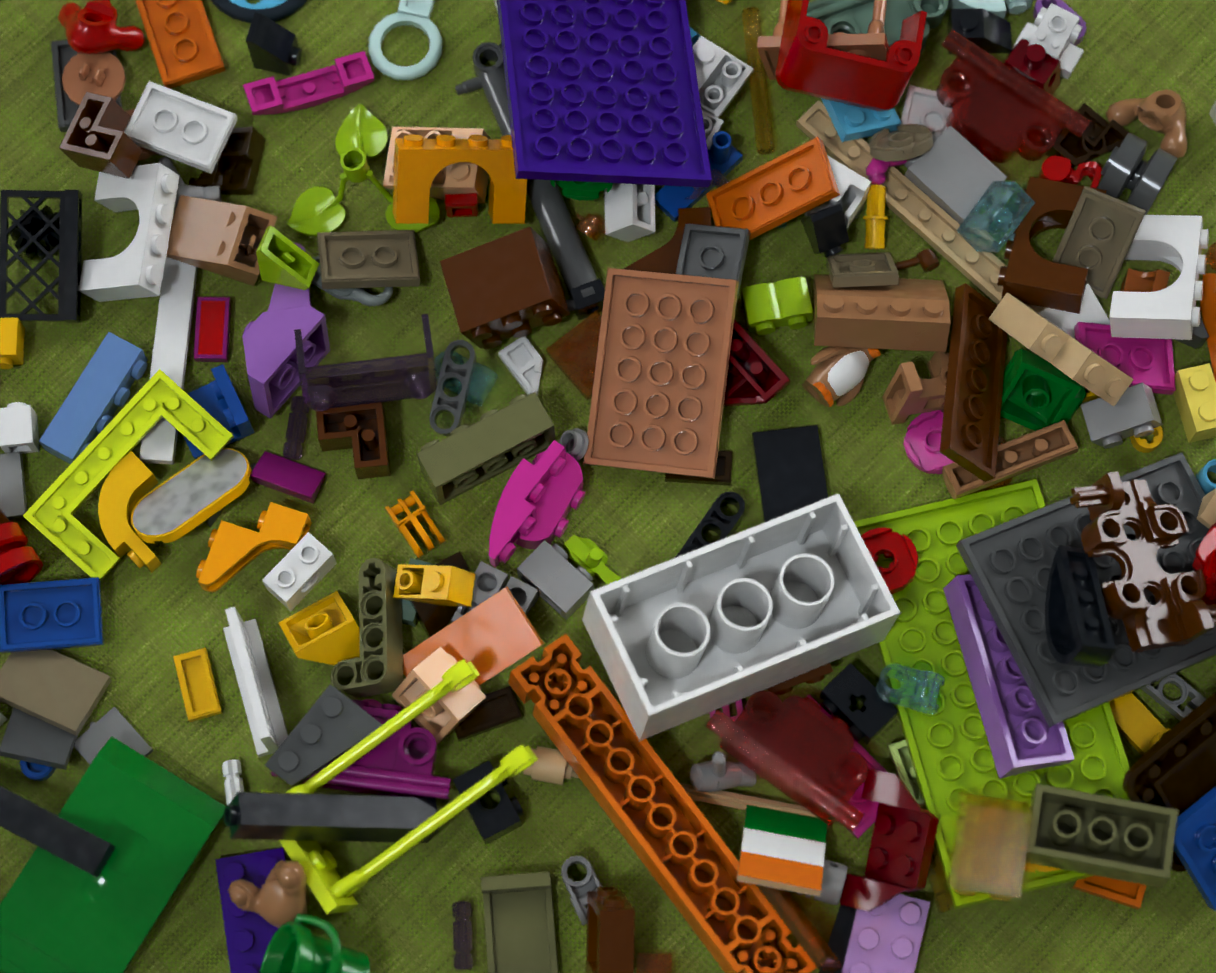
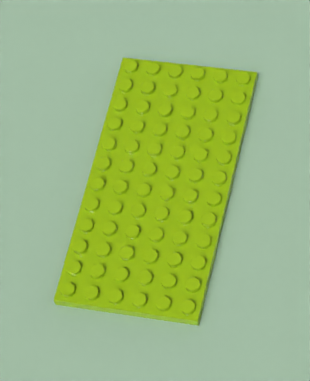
M1037 479L969 494L958 499H947L853 521L860 535L875 528H890L892 532L906 535L913 542L917 550L918 564L914 580L902 591L891 594L900 614L886 638L877 644L895 706L898 710L899 720L925 809L939 819L935 843L954 909L1095 876L1064 869L1050 872L1035 870L1036 873L1025 871L1024 867L1027 862H1022L1021 855L1024 847L1019 843L1025 842L1031 797L1036 784L1130 801L1123 788V779L1130 766L1109 702L1063 722L1074 756V760L1069 764L1046 767L999 779L943 588L957 575L970 574L956 544L960 540L1045 507ZM883 554L878 555L876 565L889 568V563L893 562L892 558H885Z

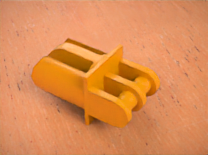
M412 490L409 492L410 496L404 500L401 498L397 499L398 503L391 508L386 506L385 510L417 558L423 556V552L409 532L410 529L413 528L428 551L435 547L420 524L422 521L425 522L439 544L446 540L427 513L425 505L422 504L416 493ZM416 504L419 509L411 513L408 508ZM404 511L406 517L399 521L396 516Z

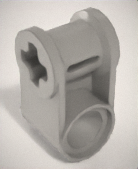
M572 856L562 865L561 876L570 895L569 898L575 912L584 926L587 924V908H585L587 905V891H597V888L603 885L599 882L590 862L586 858ZM581 864L584 866L587 872L585 879L579 882L570 880L567 876V870L571 865Z

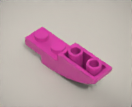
M555 440L535 465L523 458L502 492L492 521L489 538L490 564L495 568L501 561L506 563L511 558L517 548L514 544L521 535L526 537L532 531L537 520L534 519L536 517L535 507L530 502L536 503L546 490L544 485L551 475L556 477L567 462L564 459L566 457L565 447Z

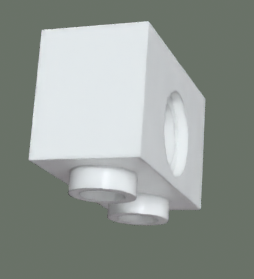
M308 532L262 581L266 589L292 611L337 563L333 553Z

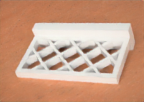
M231 607L225 609L229 626L223 628L256 752L258 757L275 753L288 737V732L257 620L252 619L244 622L237 609Z

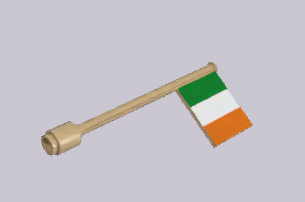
M537 746L536 749L531 748L538 760L523 771L524 775L531 776L532 780L563 785L564 779L571 780V777L579 778L559 750ZM680 783L692 800L746 810L737 881L820 897L827 828L833 825L835 819L832 809L827 811L727 791L699 792L695 791L690 784Z

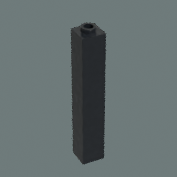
M238 792L225 808L224 821L225 825L229 826L230 839L397 842L437 812L436 798ZM440 827L419 843H428L440 830Z

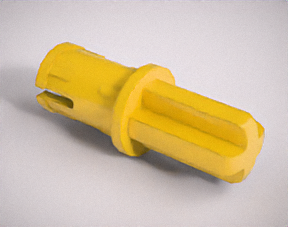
M870 185L866 216H863V220H866L864 249H885V220H888V216H885L886 188L883 185Z

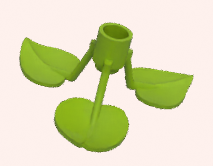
M358 104L341 124L335 139V147L341 157L340 163L344 171L340 174L341 181L337 197L335 198L334 193L326 187L315 186L307 189L295 202L287 224L292 230L307 236H317V232H335L346 219V211L339 204L344 197L346 182L349 180L354 183H360L367 178L391 202L386 208L385 217L393 230H414V233L420 232L438 222L440 210L434 197H430L428 224H396L393 215V196L389 194L374 176L367 161V158H375L384 151L388 143V133L379 119L372 115L364 105Z

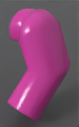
M873 158L866 168V175H869L868 180L871 181V185L883 184L886 181L884 173L888 168L906 164L907 160L885 162Z

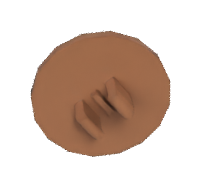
M108 51L98 54L79 53L75 55L64 67L62 75L65 93L72 102L79 106L86 92L111 97L115 101L123 91L126 80L123 65L116 56Z

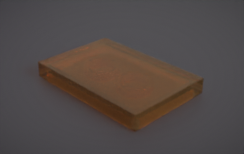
M757 885L818 969L835 973L842 967L840 960L788 890Z

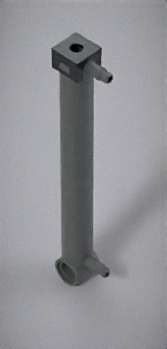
M482 43L476 47L472 56L476 77L456 85L455 90L457 95H462L483 88L502 136L511 135L502 49L495 43ZM488 60L496 62L495 65L490 67L482 65L483 62ZM527 179L526 193L570 295V298L566 300L569 312L574 311L578 321L602 312L605 290L600 278L597 279L558 185L555 184L554 188L550 180Z

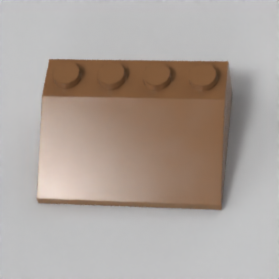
M814 274V346L946 352L951 322L949 298L943 280L899 278V285L833 288L829 275Z

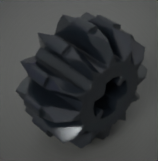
M47 205L41 210L49 220L57 214V212L52 213L51 208ZM20 209V215L22 216L26 211ZM36 211L21 223L32 236L47 224ZM59 219L54 225L60 231ZM19 227L10 234L13 241H16L15 247L18 251L30 240ZM49 228L37 241L47 251L51 252L55 245L59 244V235L52 228ZM35 243L25 251L27 258L30 259L37 253L42 260L46 257V254Z

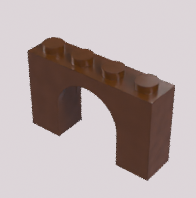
M1029 177L1027 189H1020L1017 207L1022 209L1020 215L1014 214L1011 233H1015L1014 241H1007L1004 259L1009 261L1007 267L1001 266L997 285L1003 286L1002 299L1008 292L1025 304L1080 314L1088 269L1048 261L1034 251L1030 242L1043 231L1067 228L1084 186ZM1092 188L1104 194H1106L1107 191L1103 189Z

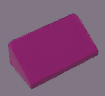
M265 451L254 467L250 477L255 483L314 504L326 473Z

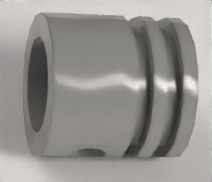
M824 859L822 890L820 897L814 896V900L835 906L838 905L846 878L847 865ZM809 894L805 895V897L810 898L811 896Z

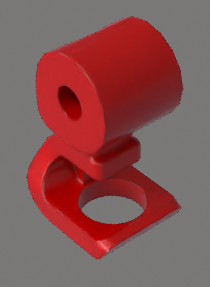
M1054 155L1048 157L1043 162L1039 178L1078 185L1083 177L1088 176L1092 181L1091 187L1097 188L1102 168L1097 162L1089 161L1079 164L1077 169L1073 170L1071 161L1068 158Z

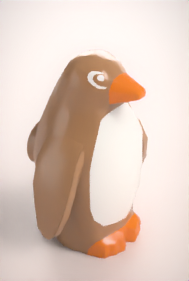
M830 346L823 348L811 359V365H817L804 381L802 387L820 404L826 407H831L835 400H837L839 407L844 406L859 393L871 361L880 356L881 353L879 349Z

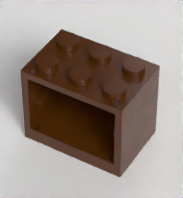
M530 226L440 261L460 332L480 348L492 349L498 347L505 339L527 336L534 328L542 325H556L562 321L563 317L570 315L549 244Z

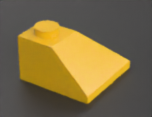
M338 591L279 622L297 658L336 665L340 661L360 657L359 627Z

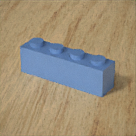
M111 332L107 333L40 438L39 442L45 451L69 464L83 452L111 422L118 406L122 407L126 403L130 395L129 389L135 379L139 380L145 373L148 359L142 349Z

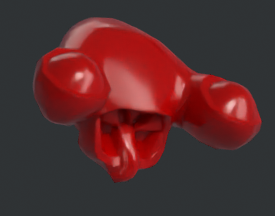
M91 0L83 9L76 3L68 2L59 11L58 20L65 28L67 42L77 53L98 54L114 49L127 52L135 51L143 46L145 40L143 31L136 26H116L117 10L112 6L110 0Z

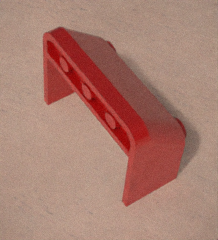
M788 0L776 67V80L782 88L879 112L892 109L898 104L919 62L927 12L919 11L903 20L900 40L891 44L887 51L886 61L827 48L828 29L826 25L817 18L806 16L809 0Z

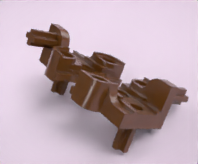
M1118 471L1108 472L1091 486L1072 488L1071 505H1075L1076 508L1088 507L1091 522L1081 532V541L1085 554H1088L1089 557L1110 556L1121 567L1122 575L1119 581L1105 582L1100 586L1107 614L1113 619L1123 620L1132 652L1142 653L1145 650L1186 645L1214 628V625H1216V604L1206 605L1200 600L1205 595L1207 589L1202 569L1170 574L1165 572L1157 562L1156 555L1160 548L1167 549L1180 544L1178 538L1189 531L1186 519L1177 507L1170 504H1156L1151 497L1146 479H1133L1132 481L1121 482ZM1123 525H1127L1134 530L1135 540H1130L1126 537ZM1143 589H1148L1154 594L1156 599L1155 605L1149 604L1146 601Z

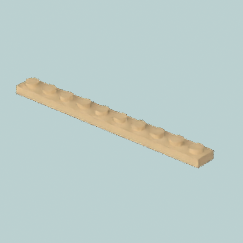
M818 100L797 120L796 126L811 140L819 137L823 141L826 153L834 160L868 179L869 175H866V168L873 159L870 154L869 144L863 138L842 142L824 104ZM894 166L889 167L884 173L886 181L880 184L886 188L885 205L998 305L1002 300L1003 286L997 285L1001 266H1007ZM1026 304V305H1028L1030 308H1032L1033 310H1035L1037 313H1039L1040 311H1042V310H1044V309L1046 308V307H1040V306H1035V305Z

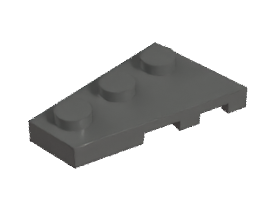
M330 684L265 766L292 788L296 787L328 766V763L351 749L382 726V724Z

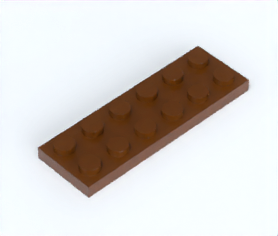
M965 283L956 287L940 453L986 482L994 479L996 474L1007 333L988 319L997 305Z

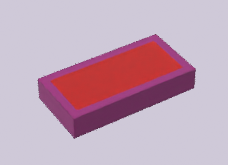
M197 297L194 344L195 362H228L231 316L230 297Z

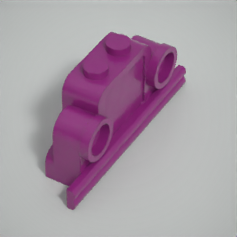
M351 700L382 725L402 711V707L398 705L382 704L381 708L368 707V702ZM410 721L321 788L379 796L448 799L451 778L434 776L437 756L436 740L427 729L421 727L414 728ZM271 771V776H272V777H278L276 774H274V773ZM309 777L308 779H306L305 781H303V782L300 783V784L305 783V782H306L307 780H309L311 777Z

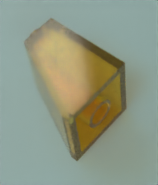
M958 792L948 874V885L955 888V893L975 896L976 891L990 893V898L1000 901H1011V896L1020 898L1032 818L1028 802Z

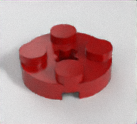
M886 527L871 529L861 535L875 564L880 554H883L885 558H892L893 562L889 563V568L877 566L890 593L895 594L905 589L914 580L918 564V554L913 542L906 535L892 532V529Z

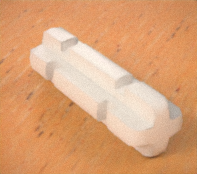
M227 760L222 764L223 777H226L224 787L227 805H229L238 792H244L243 778H240V775H242L240 760Z

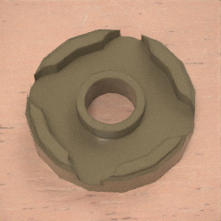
M902 124L897 126V131L890 133L889 128H885L875 133L869 140L871 156L876 160L885 162L902 161L921 156L934 145L930 129L919 124Z

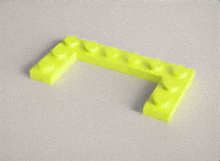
M160 369L23 515L25 519L91 578L99 577L100 581L121 558L72 514L107 478L118 462L134 449L162 417L211 461L234 438L224 426Z

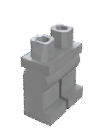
M480 561L475 572L471 607L458 606L451 621L454 622L507 586L527 616L539 598V591L512 576L509 579L508 574Z

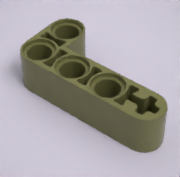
M377 558L366 560L359 569L360 657L338 662L333 667L330 675L331 683L335 688L355 698L393 692L403 681L402 599L393 597L397 569Z

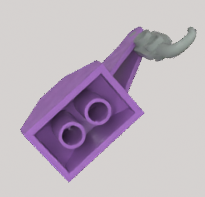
M294 243L304 252H306L303 245L299 243ZM319 256L312 257L319 263ZM319 264L311 283L322 289ZM275 284L268 311L262 312L255 321H251L244 329L242 338L247 374L255 409L271 419L330 351L325 314L311 307L310 287L307 290ZM385 287L384 291L379 295H372L366 292L364 288L322 289L337 299L358 301L366 306L382 305L390 299L393 293V287Z

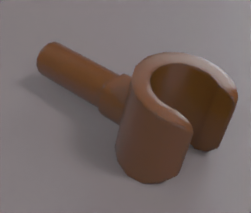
M924 249L916 257L897 262L895 266L898 271L920 264L924 272H930L939 266V260L932 250Z

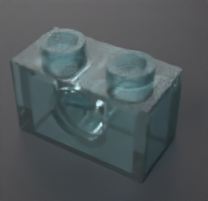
M993 181L957 231L977 252H999L1035 202L1016 181Z

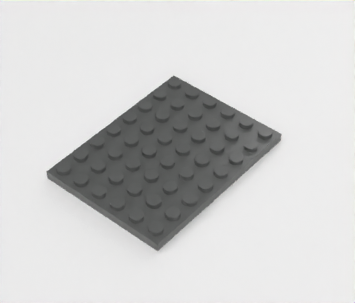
M1178 453L1121 476V482L1132 481L1133 479H1146L1151 497L1156 504H1170L1177 507L1183 513L1189 531L1178 538L1180 544L1167 549L1160 548L1157 551L1156 557L1159 566L1167 573L1175 574L1178 572L1194 571L1192 565L1196 557V549L1209 529L1197 520L1205 493L1183 453ZM1072 496L960 540L956 544L1049 728L1216 656V625H1214L1213 629L1189 644L1145 650L1142 653L1132 652L1123 620L1113 619L1108 616L1116 650L1104 666L1091 668L1061 664L1054 659L1049 649L1045 628V602L1051 566L1059 545L1084 548L1081 541V532L1091 522L1088 507L1076 508L1075 505H1071L1070 498ZM1123 525L1126 537L1130 540H1135L1134 530L1127 525ZM1104 555L1094 557L1100 585L1105 582L1119 581L1121 579V567L1114 558ZM1143 589L1146 601L1149 604L1155 605L1156 599L1154 594L1148 589Z

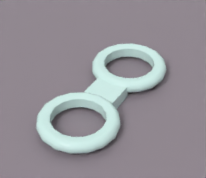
M400 0L398 12L387 15L375 25L369 37L368 52L373 65L383 75L395 80L411 81L425 76L436 67L442 55L443 39L438 27L430 20L435 0ZM409 25L421 29L430 41V49L426 57L419 63L411 66H397L390 63L383 56L381 45L385 35L393 28Z

